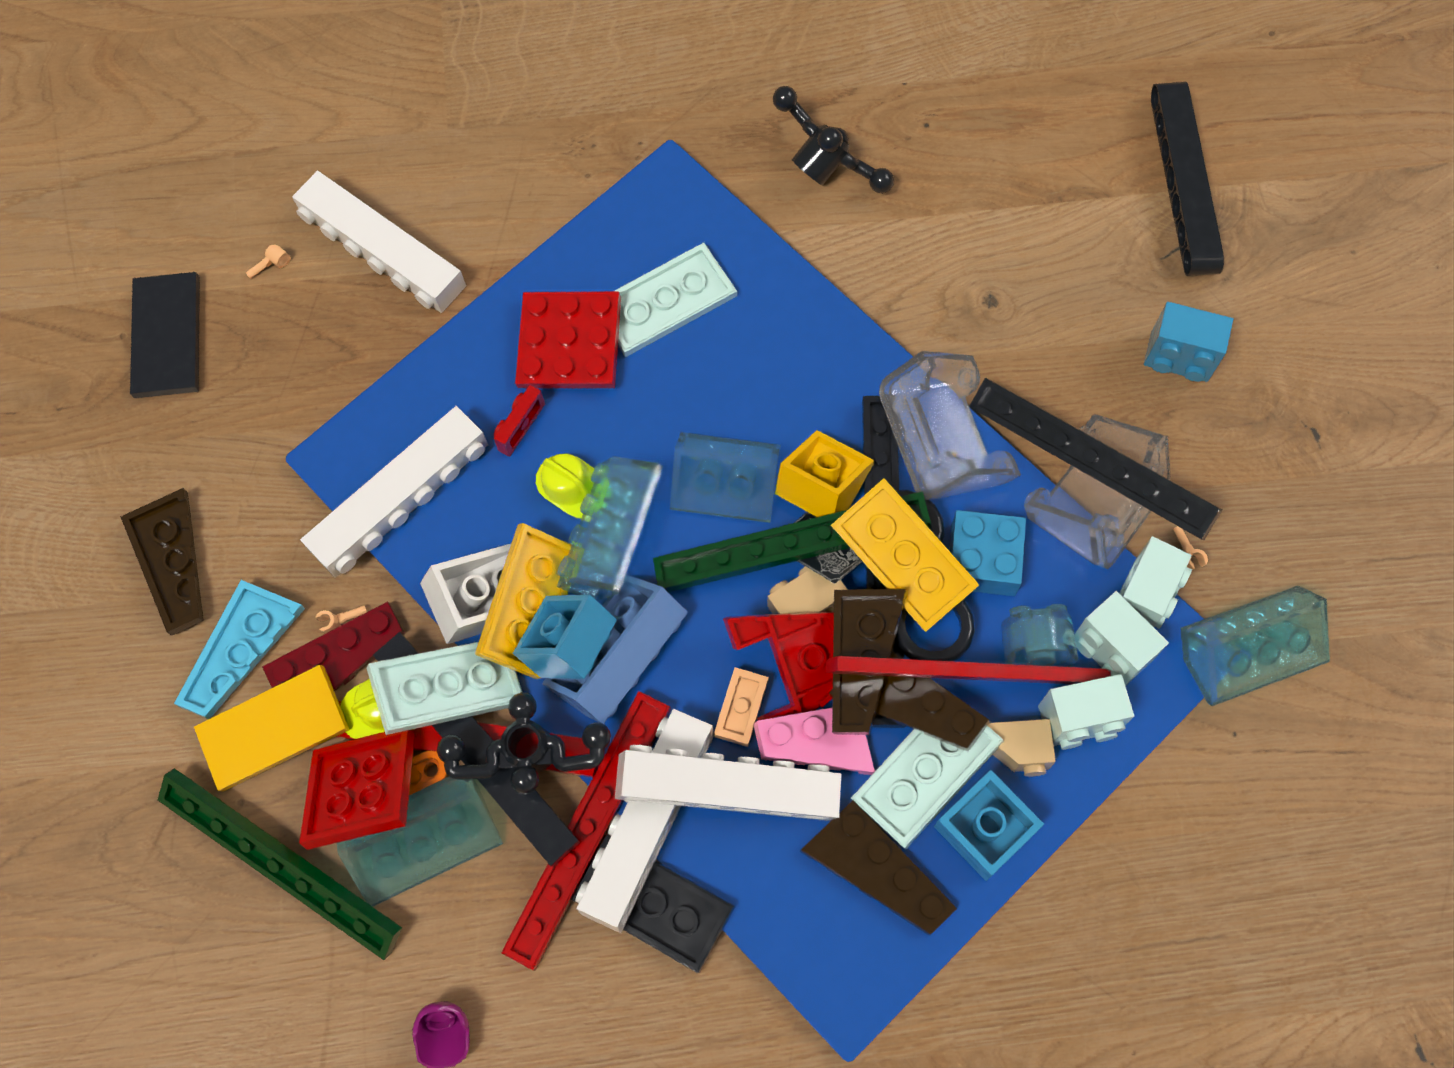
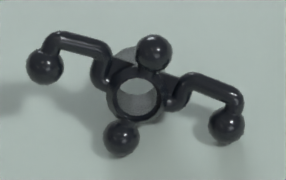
M781 86L775 90L773 94L774 106L780 111H789L802 126L803 131L809 136L792 158V161L803 172L823 186L837 167L842 164L846 168L869 179L870 187L876 193L883 194L891 190L894 185V177L888 169H875L849 154V138L845 130L827 125L816 126L811 117L797 102V94L793 88Z
M520 692L515 694L508 704L509 714L516 721L505 729L501 739L489 744L486 749V764L459 765V761L465 755L466 747L462 738L457 735L443 737L438 742L437 754L441 761L444 762L445 772L455 780L486 779L496 775L499 769L517 767L511 774V787L515 792L526 795L532 793L538 787V772L544 771L551 764L559 771L564 772L596 768L604 759V749L610 743L611 734L608 727L603 723L594 722L587 725L582 733V741L585 747L590 750V754L566 757L565 745L562 739L556 735H550L542 726L530 720L537 708L534 697L528 693ZM536 733L539 742L535 753L527 758H518L516 748L520 739L527 734Z

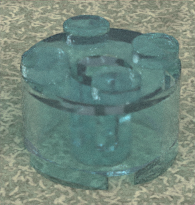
M1053 604L1045 609L1033 610L1029 606H1017L1010 609V616L1002 621L1001 634L1005 664L1056 666L1066 662L1067 667H1070L1078 661L1072 616L1067 612V606Z

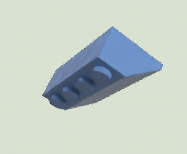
M625 575L602 605L617 621L610 632V638L602 646L596 657L593 669L586 675L585 679L546 678L542 683L546 688L582 714L603 724L616 712L618 704L627 692L637 684L639 676L648 664L658 656L661 647L670 635L679 628L682 619L688 613L663 587L629 575Z

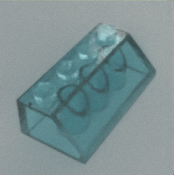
M616 456L597 464L591 476V481L594 482L591 493L585 496L580 507V512L583 513L579 525L577 524L573 528L569 537V544H572L569 554L562 559L558 567L557 575L560 576L557 587L575 595L590 594L596 601L619 594L660 477L662 465Z
M1295 586L1181 627L1183 660L1206 702L1211 706H1215L1330 662L1327 599L1303 587Z
M447 777L409 795L405 827L338 842L337 850L339 857L366 903L373 907L502 845L503 841L475 779L455 780Z

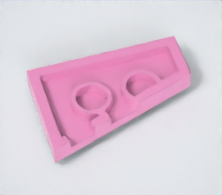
M832 708L758 720L753 724L761 759L790 761L797 765H826L830 767V770L840 771L843 769L856 771L858 774L872 775L875 772L866 735H834L832 733Z

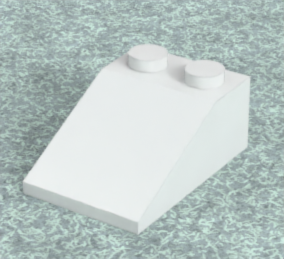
M511 544L431 565L420 584L446 644L482 633Z

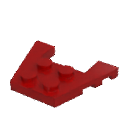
M820 611L729 616L723 618L733 649L740 650L768 638L790 703L757 717V720L815 711L819 706L823 707L832 699L829 693L833 689V674L826 673V660L833 657L834 612Z

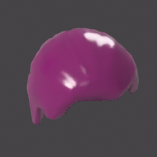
M448 1001L430 1003L420 1010L412 1028L417 1061L427 1068L454 1067L466 1058L470 1047L469 1021L461 1007Z

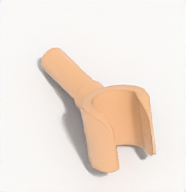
M270 245L266 249L265 258L248 270L246 274L251 279L272 263L278 268H283L290 262L291 257L280 246Z
M1178 526L1175 527L1173 530L1182 546V550L1195 556L1201 567L1205 566L1208 562L1206 553L1203 550L1194 549L1184 530ZM1190 558L1187 567L1193 570L1195 567Z
M364 605L336 615L326 610L321 611L316 615V619L326 621L330 618V623L319 630L328 633L341 626L347 620L366 613L367 610Z

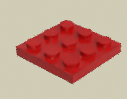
M619 291L523 292L515 379L516 386L518 388H528L529 385L535 388H615L621 295Z
M412 729L388 735L382 732L313 750L299 841L306 850L406 826L415 733Z

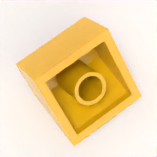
M816 430L780 463L775 494L816 517L848 510L871 470L874 460Z

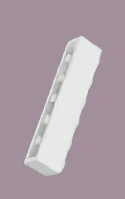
M318 170L292 196L298 207L296 212L302 220L310 225L314 222L330 240L335 241L338 239L352 256L356 258L361 256L366 259L367 264L376 273L382 275L384 272L390 276L391 281L396 287L404 292L407 289L415 294L417 301L427 309H430L432 306L442 313L466 287L462 273L458 268Z
M455 406L300 539L301 542L334 578L339 574L348 572L354 567L357 559L363 553L376 548L386 533L392 528L401 526L408 519L409 513L416 507L428 503L440 486L453 481L463 466L469 461L477 460L484 453L488 443L483 432Z
M673 709L669 718L664 717L658 726L656 737L659 739L652 753L666 754L667 749H681L688 751V757L702 758V754L707 752L714 737L713 725ZM624 800L628 803L622 815L617 814L610 825L608 834L611 835V838L606 848L601 847L593 860L592 868L595 871L589 883L584 881L577 893L575 902L579 904L576 909L582 916L614 931L622 932L681 806Z
M630 745V750L623 751L618 757L615 799L828 821L839 818L841 773L829 772L830 767L826 765H808V770L796 769L795 763L790 761H773V766L759 765L760 759L753 757H738V762L724 761V755L717 753H703L702 758L688 757V751L667 749L666 754L652 753V747Z

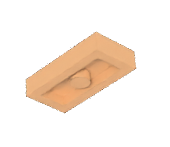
M734 668L714 731L715 738L745 747L749 746L754 730L753 724L757 720L769 677Z

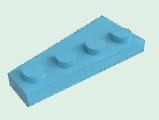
M241 580L174 704L206 719H210L305 608L299 603Z

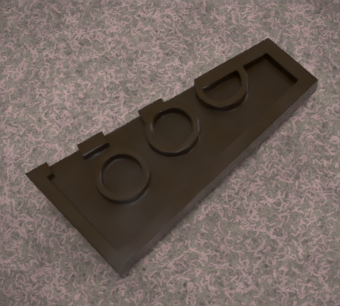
M182 488L120 516L166 632L171 636L204 621L188 492Z
M834 590L833 657L890 658L907 590ZM833 674L832 733L834 735L871 734L885 676Z
M894 652L891 653V659H902ZM885 676L876 714L888 718L892 722L921 731L927 736L969 752L990 723L988 718L931 678ZM832 689L831 692L829 693V695H830L832 698H833V689Z
M854 800L839 813V818L831 820L800 850L801 853L826 867L827 870L854 885L859 891L870 898H874L889 908L890 911L929 936L957 909Z

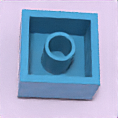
M1167 301L1151 331L1143 365L1151 367L1160 373L1170 372L1185 376L1190 381L1208 382L1226 354L1234 318Z
M956 510L951 524L949 551L979 584L972 592L1006 596L1016 595L1022 583L1026 518Z
M590 594L545 596L512 654L540 678L585 679L586 675L593 669L594 661L602 646L610 638V632L617 619Z
M990 770L937 821L934 828L987 881L1044 823Z

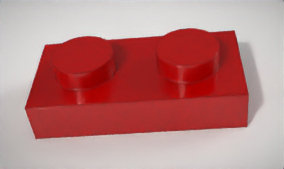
M529 385L524 394L520 393L515 398L512 411L507 419H503L498 423L493 439L499 452L508 457L512 455L545 405L541 390Z

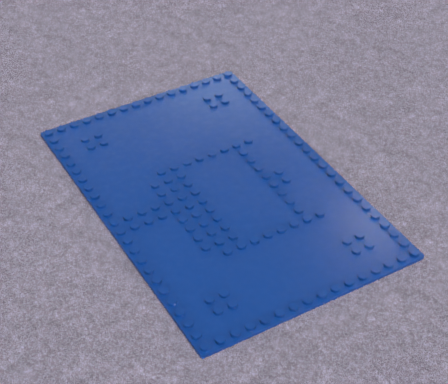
M668 140L286 456L288 465L333 512L455 406L483 432L488 443L484 453L477 460L469 461L463 466L453 481L440 486L428 503L416 507L409 513L408 519L401 526L392 528L383 536L381 543L369 551L436 623L435 616L420 584L430 566L511 544L517 525L521 523L582 549L568 595L590 594L601 605L604 604L625 575L657 585L653 558L794 523L807 511L775 494L780 463L816 430L863 454V396L897 397L899 490H910L916 493L923 491L924 496L936 505L944 523L945 535L942 543L948 550L950 546L951 524L956 510L1026 518L1021 586L1015 596L971 592L964 598L973 614L975 633L969 649L960 659L954 662L1101 669L1092 657L1087 658L1080 653L1075 645L1076 641L1072 637L1086 617L1115 591L1120 593L1136 559L1130 551L673 140ZM705 243L737 290V297L627 357L624 356L618 346L615 388H537L542 392L545 402L544 407L512 455L508 457L499 452L493 439L495 428L501 420L507 419L512 411V405L517 395L520 393L524 394L527 389L518 388L515 384L523 292L615 291L694 247ZM557 454H571L598 470L607 479L611 488V497L607 508L598 516L589 519H579L565 513L546 500L538 492L536 486V473L546 458ZM864 482L850 508L864 496ZM795 561L668 592L688 613L682 619L679 628L670 635L661 647L658 656L648 664L639 676L637 684L627 692L618 704L616 712L604 723L611 734L610 743L604 749V756L638 691L670 706L671 710L667 718H669L672 710L675 709L713 725V731H715L730 680L736 667L769 677L758 717L788 705L790 702L768 638L740 650H735L732 647L723 618L729 616L772 614L767 607L770 590L781 581L787 580L789 583L797 578L799 571L805 566ZM863 561L841 579L848 590L866 589V565ZM1176 595L1175 598L1178 599V602L1169 619H1165L1160 629L1154 627L1169 644L1145 669L1126 685L1135 717L1125 725V730L1117 732L1118 737L1103 742H1096L1095 737L1084 739L1081 746L1062 750L1060 745L1054 746L1056 762L1049 770H1046V774L1041 776L1028 777L1024 776V771L1013 772L994 755H991L907 849L902 847L870 817L957 908L930 936L890 911L889 908L874 898H870L859 891L854 885L841 877L839 878L817 861L810 859L800 852L831 820L681 806L656 859L663 866L735 906L723 928L725 934L844 1061L851 1062L1241 660L1242 653L1181 597ZM950 610L926 632L909 613H907L905 619L906 631L911 641L928 651H942L952 646L960 633L959 620L953 610ZM481 634L454 643L460 646L479 642ZM516 671L522 692L532 695L536 700V712L530 720L542 726L549 733L582 738L585 727L597 722L585 716L542 684L546 678L534 679ZM931 678L988 718L990 723L1042 720L1038 705L1049 690L1072 685ZM833 698L823 707L819 706L816 710L832 708ZM908 726L905 728H872L871 734L866 735L875 771L914 730L913 728ZM753 730L748 747L713 737L706 752L724 755V761L738 762V757H753L760 759L759 765L773 766V761L761 759L755 730ZM656 737V739H655V741H654V743H653V745H652V750L654 749V747H655V745H656V743H657V741H658V739H659L658 737ZM795 764V768L808 770L809 764ZM843 769L840 771L829 770V772L841 773L839 813L852 801L851 797L872 775L858 774L856 771ZM992 770L1044 825L985 881L934 828V825L983 776ZM579 776L588 786L593 779L591 777ZM623 801L617 814L622 815L628 802Z

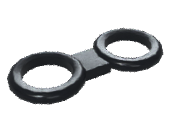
M895 490L900 496L916 493L910 490ZM924 496L932 526L930 530L942 542L945 535L943 518L936 505ZM963 599L952 609L959 620L960 633L958 639L952 646L942 651H928L911 641L905 624L908 612L903 607L895 637V643L899 650L912 660L956 661L960 659L969 649L975 633L973 614L966 601Z

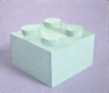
M1152 536L1135 559L1119 594L1153 627L1160 629L1165 619H1169L1178 602L1175 596L1179 589L1185 586L1192 572V569L1187 567L1192 555Z
M1117 591L1085 618L1072 637L1076 641L1075 645L1080 653L1087 658L1092 657L1101 669L1111 671V676L1122 674L1125 686L1145 669L1169 644Z
M1122 674L1050 689L1038 705L1042 720L1050 719L1053 746L1060 745L1062 750L1081 746L1083 744L1082 740L1095 737L1096 742L1114 739L1118 737L1117 732L1125 730V725L1135 717Z

